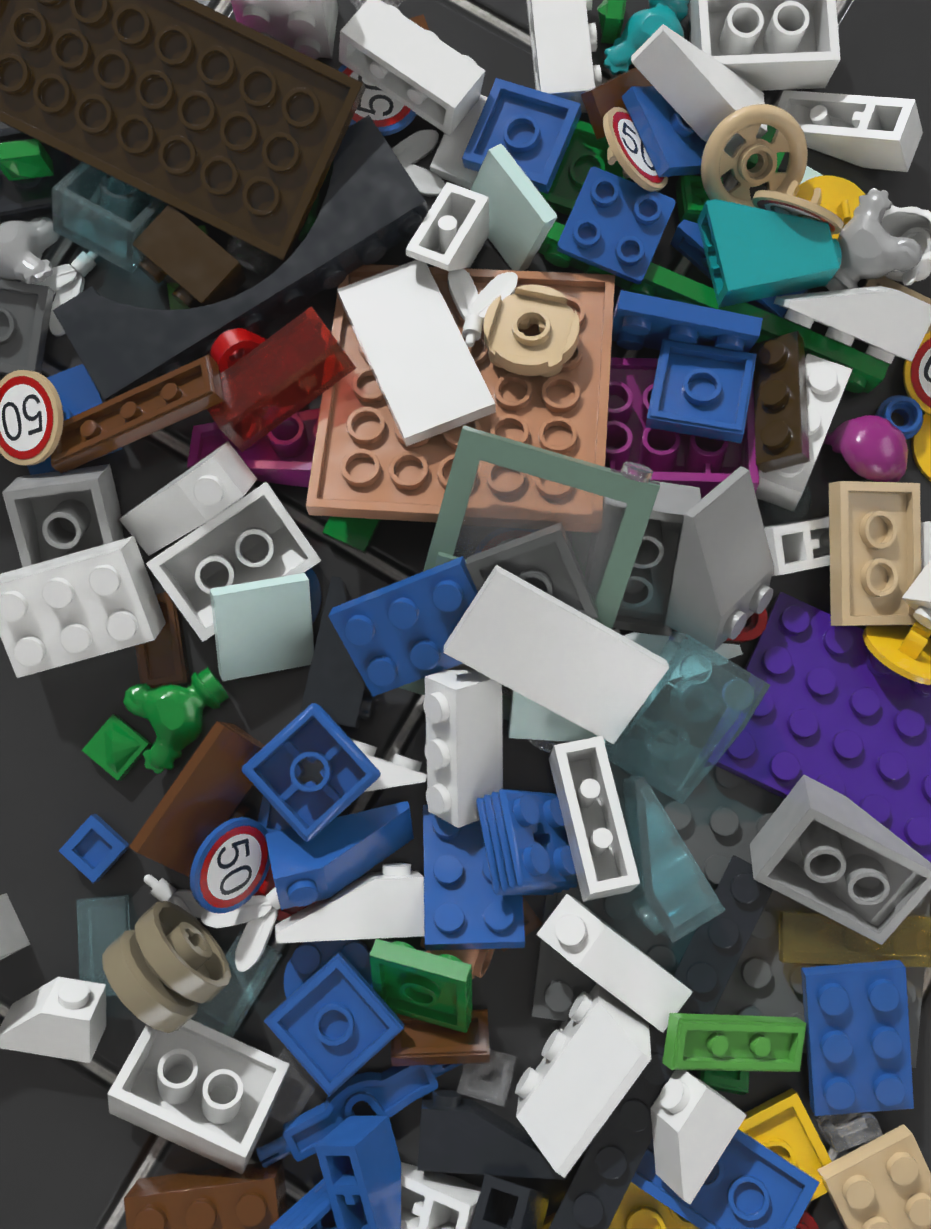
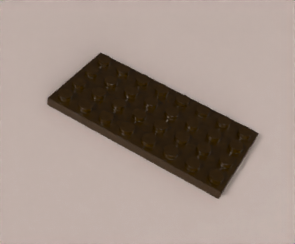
M0 0L1 123L37 139L168 205L170 204L176 209L284 262L290 257L366 87L362 82L195 0Z

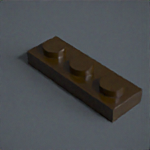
M794 331L753 345V354H757L753 374L756 465L763 473L810 462L805 347L801 335L798 331Z

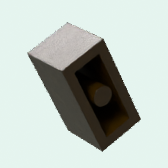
M170 204L132 243L141 259L137 264L138 267L156 284L159 285L164 280L174 288L173 297L185 309L211 305L229 299L246 281L239 261Z

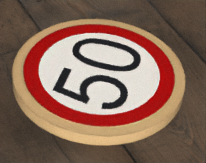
M620 107L610 109L603 118L604 133L610 146L607 149L608 164L613 165L618 161L623 170V178H631L647 191L658 192L666 186L668 177H659L628 111Z
M796 180L791 182L786 194L760 190L756 191L753 196L752 203L756 208L826 222L829 224L831 235L839 234L843 228L844 223L840 217L820 206L822 192L819 187L814 189L811 201L796 197L800 190Z
M29 370L13 371L0 381V453L7 460L17 465H36L45 461L56 449L63 430V408L59 394L54 385L44 375Z

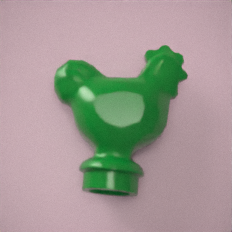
M209 667L199 673L194 672L191 676V686L187 688L172 684L152 688L147 683H140L131 686L125 691L123 703L127 710L135 716L147 719L157 735L151 749L143 752L146 769H151L156 774L163 773L165 769L173 770L174 761L182 756V750L194 742L202 732V712L204 708L219 709L220 704L229 698V695Z

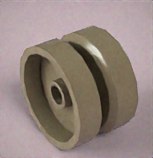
M168 901L156 902L138 919L135 924V930L123 932L106 948L102 955L105 975L121 1002L139 1020L151 1028L165 1033L179 1030L196 1014L199 1003L211 1001L229 984L231 978L229 963L221 947L210 932L193 915L182 907Z

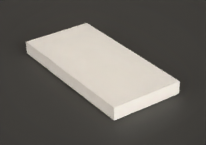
M414 260L337 289L339 300L406 447L496 412L495 402L425 262Z
M498 565L494 567L444 644V653L589 732L597 736H603L604 740L612 744L616 742L669 669L667 660Z

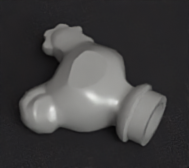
M873 188L869 190L867 195L859 196L860 204L854 210L853 218L842 228L838 236L842 261L839 270L825 286L829 291L858 288V282L861 279H879L894 270L901 272L912 270L922 259L921 246L914 239L891 236L881 226L885 211L892 206V202L888 199V191H878Z
M40 217L30 222L7 221L0 224V279L22 280L27 284L43 282L53 274L52 263L49 260H41L44 250L54 244L60 236L59 229L52 219Z

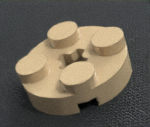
M533 284L516 287L515 294L509 295L503 300L500 295L490 304L486 311L483 326L484 342L488 349L489 359L495 366L518 375L555 376L562 370L563 364L573 356L577 348L580 325L579 317L576 310L574 313L572 308L567 305V298L553 288ZM530 324H537L541 334L526 336L519 329L525 330L529 328Z

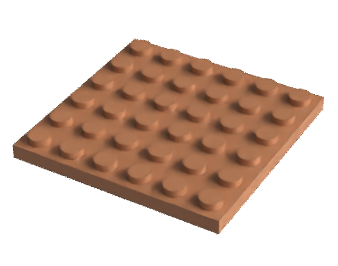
M363 265L348 274L345 280L338 285V288L398 267V265ZM428 267L462 335L465 321L461 317L448 288L449 271L438 267ZM464 268L473 279L478 294L497 275L505 272L517 274L518 281L516 287L530 284L543 285L561 292L567 298V305L572 308L574 313L576 310L579 317L578 345L573 356L563 364L562 370L557 375L552 377L518 375L504 368L497 367L490 361L488 349L484 342L483 326L481 338L475 341L473 347H468L495 402L496 412L407 447L337 292L306 501L308 514L314 516L436 523L463 426L605 467L615 275ZM530 324L529 328L525 330L519 329L526 336L541 334L537 324ZM480 460L462 524L544 529L561 522L564 530L599 532L602 528L603 496Z

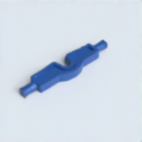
M463 1064L393 1066L381 1073L365 1072L354 1075L330 1097L328 1096L324 1103L284 1123L283 1136L256 1149L260 1162L262 1161V1166L265 1169L291 1154L296 1161H301L315 1154V1145L348 1116H355L352 1107L356 1102L365 1101L376 1112V1116H389L390 1118L415 1100L438 1088L436 1077Z

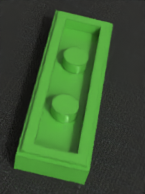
M669 1013L662 1063L671 1070L800 1072L807 1023L797 1017Z

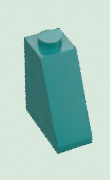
M717 199L705 202L697 220L718 308L826 286L841 265L842 252L837 239H832L829 224L826 222Z

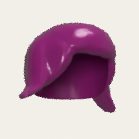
M865 415L847 420L838 425L834 431L827 433L823 444L832 446L834 453H842L848 466L856 474L867 480L897 483L906 472L908 459L906 438L902 431L893 426L889 420L880 416Z

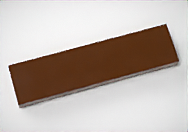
M208 354L64 420L60 441L51 454L52 467L63 474L223 402L224 397L217 362Z

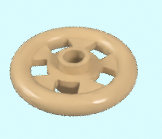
M768 104L746 106L724 118L710 135L701 160L702 183L709 199L755 207L751 200L750 187H756L766 182L769 191L786 194L792 181L796 180L800 185L805 174L808 159L807 142L801 126L787 111ZM761 124L777 129L771 143L764 139L756 138ZM737 133L744 139V142L736 148L732 157H730L723 150L730 139ZM778 152H789L786 172H775ZM757 154L758 162L756 166L752 169H747L748 159L751 155ZM731 169L734 178L739 183L728 192L722 184L721 176Z

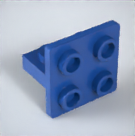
M591 167L560 236L557 250L560 253L628 281L641 284L653 260L676 202L671 197L656 191H647L634 182L600 168Z

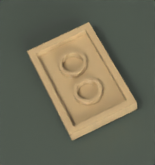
M859 481L829 483L831 626L914 625L917 621L913 617L915 610L902 597L921 573L920 483Z
M905 1124L817 1169L845 1229H931V1172L913 1133Z

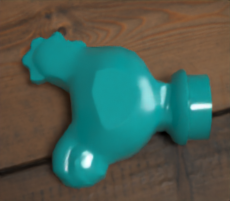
M648 0L649 9L633 14L629 18L621 37L615 39L612 47L605 49L606 59L604 60V67L609 69L612 75L623 74L629 71V66L633 64L631 56L663 24L684 38V30L680 22L688 14V3L690 0Z

